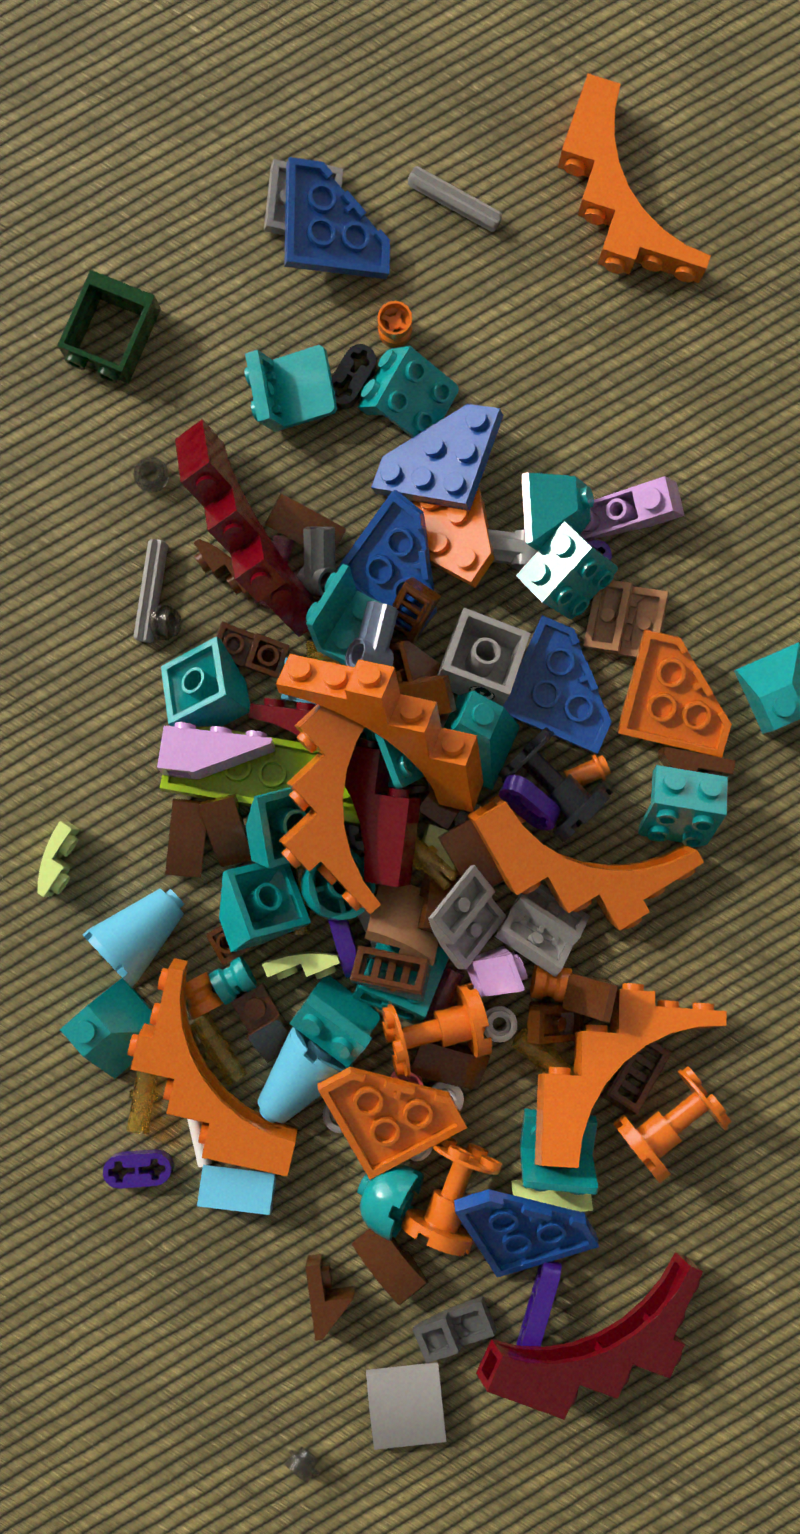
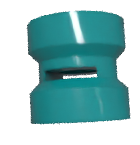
M242 956L232 960L228 968H218L209 973L212 986L225 1005L236 1000L237 994L241 991L250 992L258 987L250 967Z

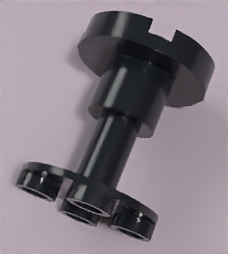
M545 727L498 776L504 783L507 776L514 775L523 767L549 793L547 796L560 807V815L563 819L552 832L562 842H565L576 833L573 829L589 821L609 800L610 795L614 791L603 781L592 791L588 792L571 774L564 778L538 752L554 735L553 731Z

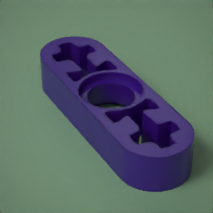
M551 1261L539 1265L516 1345L541 1347L560 1281L562 1269L560 1262Z

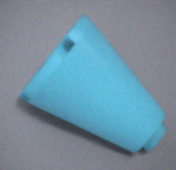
M158 889L91 927L82 935L132 987L141 978L183 917L184 913L180 908L184 903L171 889L166 893Z
M292 1027L258 1098L260 1114L271 1123H285L321 1096L318 1091V1083L347 1067L296 1028Z

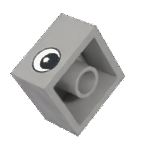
M463 608L455 624L437 676H449L453 693L461 695L474 690L503 706L510 696L531 633Z

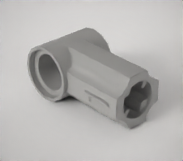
M488 529L490 543L493 546L495 556L493 562L510 564L511 568L521 570L538 552L526 544L525 529L516 530L514 533Z

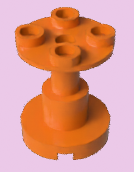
M472 983L457 986V1006L434 1011L433 1020L402 1028L394 1006L388 1004L387 1007L382 1008L384 1022H382L383 1033L386 1042H392L394 1051L392 1062L397 1077L402 1075L408 1077L411 1075L407 1049L440 1041L442 1047H447L467 1041L473 1056L476 1058L492 1053L491 1037L484 1039L483 1035L485 1027L489 1026L486 1011L476 988L472 989Z
M689 1066L677 1072L692 1094L664 1117L658 1111L637 1129H635L625 1115H622L613 1123L659 1184L671 1175L660 1158L682 1142L678 1136L680 1132L705 1112H708L725 1131L729 1129L728 1125L732 1122L726 1115L724 1107L713 1094L706 1098L708 1093L701 1085L700 1079Z
M450 1137L432 1147L439 1154L453 1161L443 1189L434 1190L426 1211L421 1209L407 1210L401 1227L414 1239L417 1238L418 1233H421L428 1239L427 1246L455 1256H464L465 1252L467 1254L470 1253L474 1241L467 1230L460 1226L461 1221L455 1213L454 1200L464 1196L473 1170L485 1174L498 1175L501 1171L502 1163L489 1157L488 1150L469 1143L467 1148L459 1146L457 1141Z

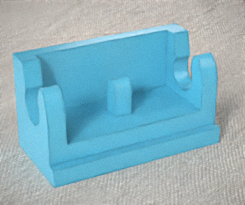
M203 1165L197 1206L270 1215L273 1209L276 1174Z

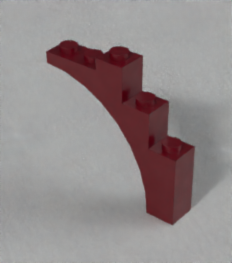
M201 419L175 439L181 484L204 507L208 532L231 554L235 580L257 602L263 600L300 637L309 631L306 625V615L310 606L317 601L288 566L257 519L236 479L224 442Z
M264 698V705L250 703L249 718L276 724L299 735L300 732L294 725L317 704L297 702L296 709L285 708L286 700ZM359 736L347 768L345 788L351 796L361 825L365 851L364 882L393 887L410 885L421 798L409 797L410 790L388 787L390 774L378 742L360 739Z
M675 1252L663 1275L645 1298L618 1321L598 1333L579 1340L545 1347L518 1346L491 1339L476 1374L487 1392L565 1420L570 1407L577 1400L580 1385L618 1399L622 1388L629 1381L633 1365L670 1379L675 1366L681 1360L682 1350L685 1346L676 1335V1332L684 1321L685 1311L693 1294L699 1288L703 1271L688 1257Z

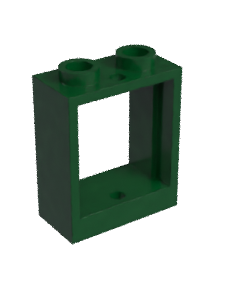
M90 269L57 346L64 355L65 362L79 370H85V367L97 371L98 376L112 383H117V380L129 384L161 308L155 295ZM100 300L140 315L119 365L79 349Z

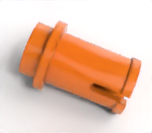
M594 754L591 756L592 760L565 770L563 773L565 777L571 774L582 786H585L599 779L605 781L606 776L610 775L611 771L604 756L596 757Z

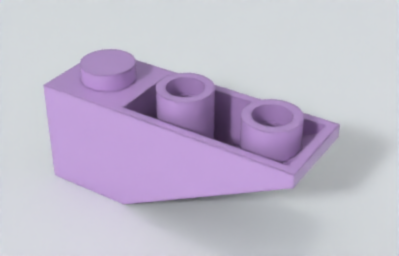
M664 476L595 499L594 506L590 508L591 521L580 535L588 541L651 527L685 516L677 482Z
M176 722L174 727H163L157 768L162 775L199 780L275 751L273 739L268 738L267 734L261 731L249 730L246 731V735L233 734L231 729L220 726H212L210 731L196 729V726L190 723Z
M504 946L477 955L467 968L473 989L476 988L480 997L516 993L525 990L522 980L528 979L523 962L517 954L515 955L514 951L509 952Z

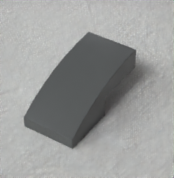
M483 1296L440 1312L418 1323L412 1329L426 1363L458 1354L462 1346L493 1337L497 1331Z

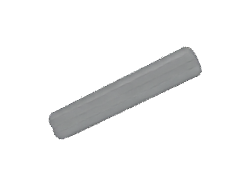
M415 166L408 177V185L411 188L491 232L498 228L502 219L500 211L419 166Z
M150 539L147 545L134 629V639L139 642L151 643L154 641L168 544L163 540Z

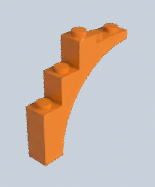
M588 73L561 151L558 168L564 169L573 176L583 175L589 177L577 216L585 218L587 222L594 225L605 224L610 226L597 264L604 266L609 272L630 275L636 262L649 271H663L673 274L680 281L699 283L707 269L711 255L684 244L665 231L643 209L630 189L619 163L615 141V108L621 84Z
M289 654L276 682L279 693L315 703L365 726L407 756L423 773L433 788L439 805L469 812L474 811L484 783L477 735L441 728L437 702L400 694L397 675L393 666L358 659L355 667Z
M316 705L294 726L300 732L296 737L298 741L311 754L315 750L318 754L287 782L288 786L293 790L289 797L303 811L308 807L311 810L279 840L286 848L281 854L295 869L302 865L309 872L320 862L321 866L317 869L318 872L331 885L337 881L346 890L341 895L356 912L362 908L367 913L372 914L381 904L363 881L352 858L344 828L343 809L347 768L356 742L365 726L333 710Z
M499 797L467 815L482 838L507 887L516 895L531 893L541 885L540 881L544 879L558 905L566 912L581 911L592 903L591 899L595 898L607 921L619 931L638 925L642 921L641 917L650 912L644 899H652L661 895L667 885L675 880H684L695 873V868L704 863L698 850L685 845L662 856L636 863L607 865L580 861L558 853L541 843L521 824L507 802Z
M174 958L168 969L162 968L157 989L163 990L161 1003H154L150 1024L144 1023L139 1034H133L127 1054L133 1057L131 1070L168 1078L163 1099L169 1101L166 1114L203 1122L198 1143L205 1144L202 1158L287 1177L298 1128L283 1123L267 1121L260 1113L247 1107L225 1089L208 1068L194 1041L187 1017L185 985L188 961Z
M622 984V989L617 990L610 1033H608V1026L586 1025V1031L575 1033L574 1075H570L571 1068L549 1067L548 1074H538L535 1165L579 1168L582 1137L591 1110L606 1083L623 1063L646 1045L671 1033L687 1029L726 1026L727 1011L714 1010V1004L692 1003V1009L679 1008L678 1001L659 1000L657 1001V1006H655V991H644L643 984Z

